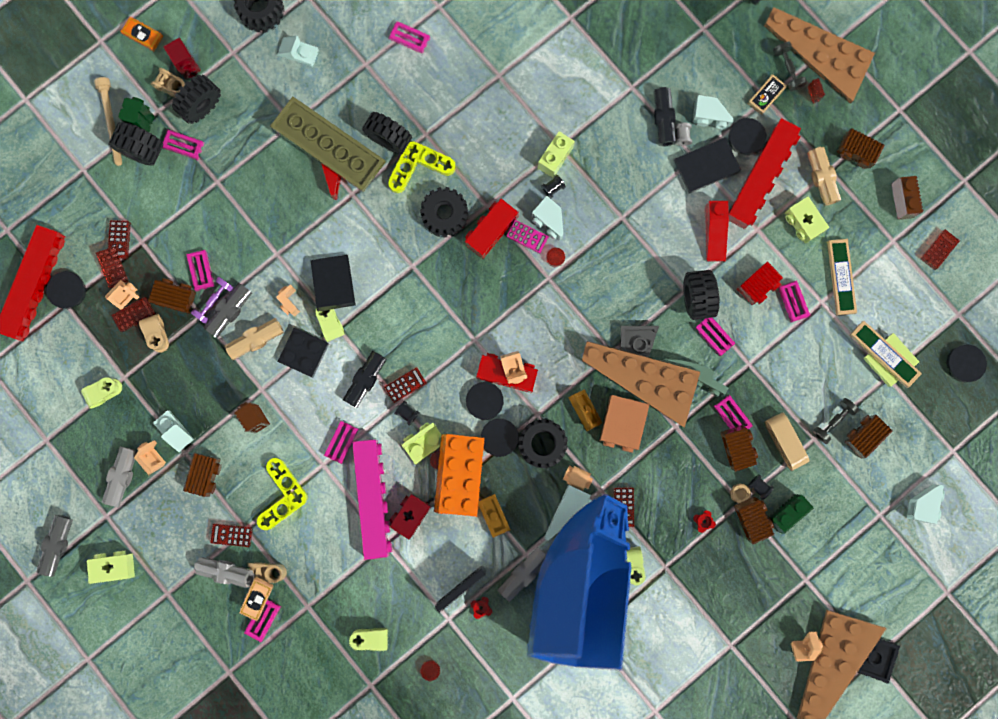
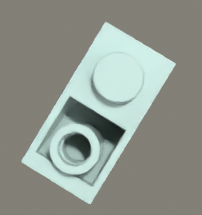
M698 95L695 101L692 123H696L701 127L715 126V128L721 130L729 128L733 123V118L718 98Z
M546 196L532 212V221L538 227L545 228L547 230L546 233L552 239L560 241L563 237L561 207Z
M931 485L911 498L907 519L937 524L941 518L940 505L945 496L944 486Z

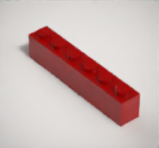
M783 118L778 121L729 210V222L744 230L749 225L752 226L757 219L756 211L758 209L761 210L766 202L763 198L766 193L770 194L775 185L772 183L774 178H778L783 171L782 163L788 161L792 154L789 150L792 145L796 146L801 137L798 135L801 130L800 127Z
M36 225L0 314V334L20 341H24L28 336L29 326L37 313V306L43 299L45 286L51 279V271L57 264L58 253L65 243V236L61 233Z

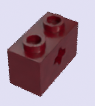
M180 37L163 46L172 63L184 79L192 78L201 71Z
M414 494L404 497L400 504L403 506L399 513L395 512L389 520L392 523L390 528L408 540L412 538L432 507ZM412 511L414 519L407 521L405 512Z

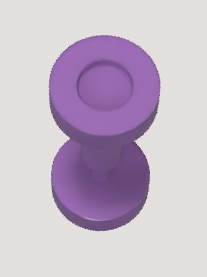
M220 277L216 279V282L221 287L205 303L207 305L201 313L196 309L191 311L192 315L205 324L209 319L204 314L209 307L212 308L220 298L219 295L225 288L229 292L234 289V287Z

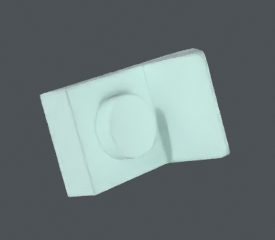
M289 36L283 38L277 55L313 67L319 49L318 47L300 42L298 36Z
M169 410L153 422L163 434L161 436L162 439L178 452L194 440Z

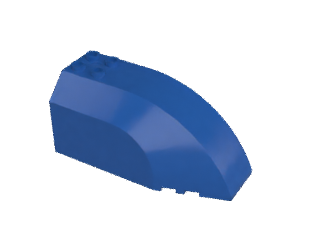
M602 495L585 505L572 516L555 537L543 560L536 583L529 643L527 645L528 657L572 667L622 670L631 578V562H627V550H630V543L626 542L625 531H629L627 505L608 495Z

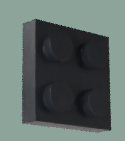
M294 327L277 362L313 378L329 343Z

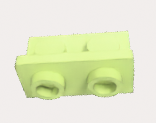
M425 423L419 428L420 432L415 436L410 434L403 439L404 443L401 446L415 465L440 448L441 433L434 423Z

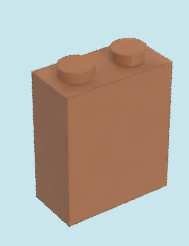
M611 395L599 441L603 442V446L614 448L615 445L621 446L622 451L633 453V450H639L649 404Z

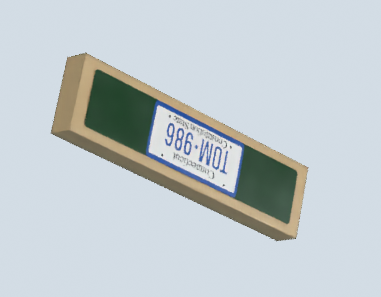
M848 239L829 240L827 246L836 316L857 314Z
M862 321L849 335L906 388H909L922 374L865 321Z

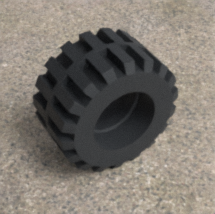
M234 0L236 13L245 27L248 26L251 31L255 29L256 32L261 33V30H263L265 33L268 32L269 28L273 30L275 29L274 25H279L281 23L280 19L284 17L283 12L285 8L282 0H265L268 1V5L259 12L250 10L252 5L260 0Z
M118 122L108 143L112 149L123 156L151 166L155 165L164 145L153 134L125 122Z
M710 269L687 272L683 281V293L689 317L691 320L717 317L720 299L715 275Z
M541 419L534 420L526 425L520 434L518 446L520 454L528 464L537 468H548L559 463L565 456L568 440L565 431L562 430L558 423L556 424L552 420ZM546 432L554 439V448L549 454L539 455L532 449L531 441L537 433Z

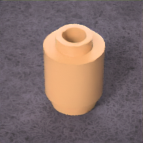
M569 466L563 480L567 481V484L581 491H584V488L589 489L593 479L590 478L591 473L576 466Z

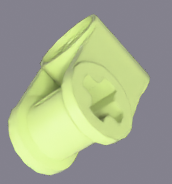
M316 308L315 313L327 342L345 335L334 309L327 310L330 312L327 313L328 317L321 315L324 311L317 312Z
M105 377L94 384L86 386L81 390V393L88 407L92 409L120 394L122 383L117 379Z
M636 546L627 550V562H631V575L634 574L635 570L638 574H641V577H638V581L630 578V583L641 585L645 580V571L641 547Z
M357 629L350 637V646L355 650H387L388 629ZM357 635H360L361 639H364L362 640L361 644H358V641L354 640L356 639Z

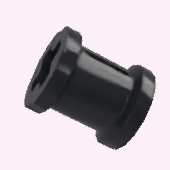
M557 174L547 184L541 185L543 192L550 199L553 198L556 192L566 187L563 180Z
M403 401L394 412L396 416L399 415L406 420L409 426L420 413L409 407L406 401Z
M760 474L755 476L748 484V488L755 490L760 495L761 500H764L774 489L772 485L769 486L761 479Z

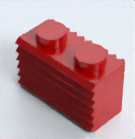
M767 261L740 285L737 291L742 294L750 305L755 303L760 305L767 298V292L770 290L774 292L782 285L780 281L783 277Z

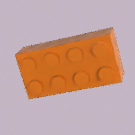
M441 434L434 504L435 513L477 517L485 438Z

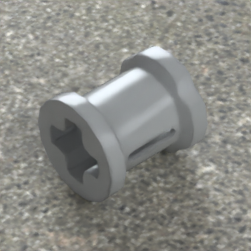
M678 123L675 125L677 130L675 144L677 146L692 144V139H690L692 124Z

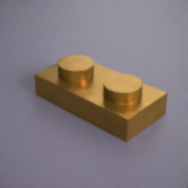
M585 389L568 397L586 431L603 423Z
M495 494L478 501L479 508L493 538L511 530Z

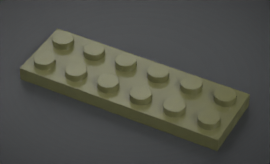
M293 96L270 125L274 131L362 192L366 190L386 163L383 158Z

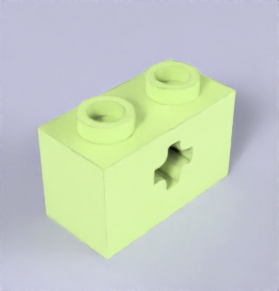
M558 131L539 160L538 169L553 178L572 151L575 141Z
M809 196L785 212L787 222L794 226L798 238L804 241L805 244L830 228Z
M126 551L113 552V556L106 557V553L94 555V559L87 560L89 584L135 577L133 553L126 554Z

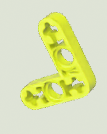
M410 142L404 153L401 154L388 184L392 192L401 193L405 190L417 164L442 175L450 176L455 172V162L452 158L422 144ZM416 147L418 153H413L411 158L414 162L409 159L411 155L409 149L413 150ZM432 154L436 159L433 163H427L425 157ZM439 158H441L440 161L444 165L450 163L451 169L448 168L447 170H444V166L441 164H439L438 167H436L439 162ZM403 163H408L411 166L408 172L400 170V166ZM399 173L401 176H403L400 179V183L402 186H397V188H394L395 186L393 182L398 181L399 175L396 174Z
M279 458L270 459L267 462L266 469L285 497L260 514L257 519V525L262 530L274 528L305 505L308 500L305 490L284 461ZM272 463H280L279 470L281 472L286 471L287 473L277 478L276 476L280 474L277 470L272 471ZM285 477H290L292 480V485L289 488H285L282 485V480ZM296 486H297L298 489H295L294 491H295L298 495H300V494L303 495V497H301V500H302L301 503H300L299 501H297V502L294 501V499L296 498V496L294 495L293 492H291L290 494H288V491L293 490ZM280 504H285L288 508L285 515H280L277 511ZM273 510L274 515H275L277 518H279V520H276V518H273L272 520L269 521L270 526H268V525H263V524H262V523L264 522L263 517H265V518L271 517V516L273 515V514L271 513V511Z

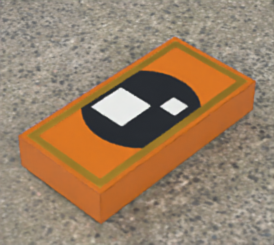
M129 17L120 31L124 36L153 52L163 38L161 33L132 17Z

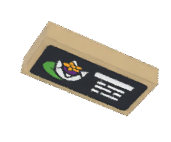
M772 75L748 104L763 115L787 86Z

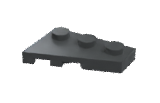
M621 326V350L649 357L659 326Z

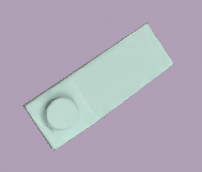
M568 485L544 539L550 540L560 532L572 516L592 501L589 499L591 495Z

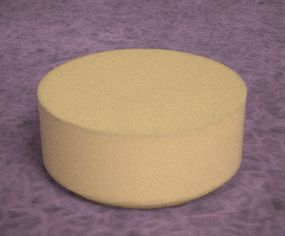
M736 484L731 488L730 496L734 502L741 503L750 498L751 491L744 484Z

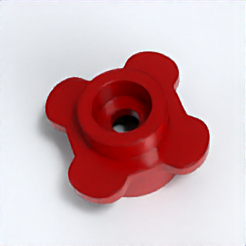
M705 510L703 514H696L693 517V521L697 523V530L700 533H704L705 530L713 529L716 526L715 521L711 517V512Z
M487 597L471 601L470 606L474 610V618L480 619L485 615L490 616L492 614Z

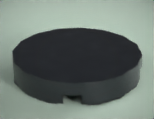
M743 118L733 124L729 131L728 140L735 152L749 156L756 154L762 149L766 142L767 134L764 126L754 118Z
M59 272L51 277L47 283V298L58 308L72 309L84 300L86 285L83 279L73 272Z
M966 344L951 350L947 356L946 365L954 379L959 382L968 383L977 381L984 375L987 361L982 350L976 346Z
M480 382L473 385L466 396V406L469 413L480 420H490L496 417L504 405L501 390L495 384L489 382Z
M505 419L489 421L481 432V438H485L484 449L490 455L496 457H504L511 454L516 449L519 441V433L516 427Z

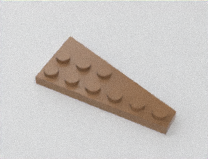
M773 7L765 27L780 41L791 42L793 47L791 51L803 58L802 61L823 80L826 79L834 86L833 89L842 93L851 104L875 53Z
M587 341L582 361L685 428L700 371Z
M826 610L818 638L822 642V651L812 661L797 719L827 718L887 628Z

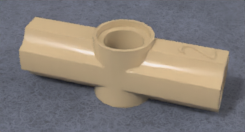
M818 147L808 151L807 155L813 170L812 181L819 189L824 206L841 201L836 185V171L829 164L825 148Z
M274 318L259 327L248 329L242 334L243 336L226 344L225 348L231 359L235 360L250 351L253 352L261 349L267 344L266 342L283 334L284 331L278 320Z

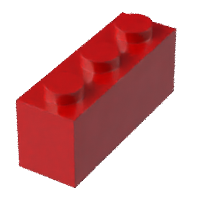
M502 198L498 202H493L487 216L483 215L477 222V228L474 231L471 229L465 236V246L482 259L485 258L519 217V212Z
M487 353V355H482L476 378L532 394L538 369H535V365L524 363L523 367L527 378L523 379L520 383L509 384L501 360L498 359L497 355Z

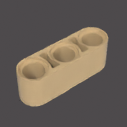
M783 412L765 421L768 432L785 464L791 471L810 462L795 430Z

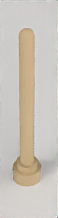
M100 77L95 79L94 83L95 88L101 93L108 133L111 139L115 130L108 93L111 84L109 78ZM112 149L115 164L121 166V154Z

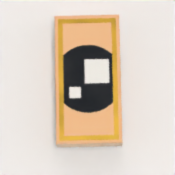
M256 577L239 613L258 621L274 585Z

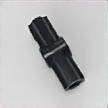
M660 87L654 90V122L658 130L659 146L666 147L676 143L674 129L676 114L675 109L672 108L671 88Z
M372 350L363 367H360L354 375L353 383L344 396L343 401L358 408L366 393L374 386L377 375L387 359Z

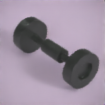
M785 42L776 46L773 52L775 56H784L787 71L794 80L787 86L789 91H794L805 86L807 80L805 77L797 79L796 69L792 60L787 55V52L793 47L791 42Z
M843 398L840 401V405L844 410L832 418L825 430L816 427L812 431L821 442L828 444L831 441V437L827 432L831 428H835L843 420L846 412L856 415L859 411L858 407L849 399Z

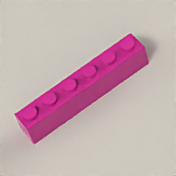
M376 439L353 442L364 560L386 558L392 552L391 540L388 541L387 533H390V522L386 521L385 513H388L387 501L384 502L383 494H386V483L382 482L381 474H384V464L380 463L379 456L383 454L382 444L378 443Z

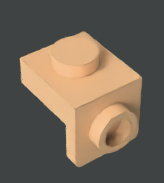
M122 280L105 296L107 300L120 310L133 297L136 300L139 298L136 293L138 289L130 282L126 284Z
M292 285L284 286L280 289L279 295L276 298L282 303L280 308L287 315L291 313L295 317L300 311L288 298L296 289Z
M519 351L500 356L509 384H517L527 378Z
M155 440L150 443L144 442L137 448L138 452L134 457L148 475L162 468L166 463L154 449L157 444Z
M809 632L803 641H792L791 647L795 661H814L822 651V642L818 639L817 632Z

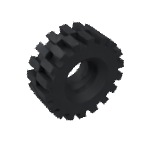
M197 75L196 78L192 77L190 82H185L184 87L181 86L179 88V93L176 92V98L172 101L174 103L172 108L188 124L197 123L199 119L203 120L205 115H208L210 110L216 107L215 104L219 102L218 98L221 97V90L207 76Z
M374 111L371 112L362 127L364 134L373 139L375 143L399 155L404 153L412 139V135L409 134L410 132L405 130L398 122L391 120L390 117H386L382 113L379 114Z
M439 187L435 192L431 190L429 196L426 194L424 202L422 201L420 213L424 226L428 228L431 234L435 233L438 237L443 235L444 238H447V235L455 236L457 231L461 232L462 227L466 225V220H468V207L466 200L463 199V195L461 193L458 194L455 189L451 191L449 187H445L444 190ZM442 205H447L452 210L451 216L447 219H442L437 215V210Z

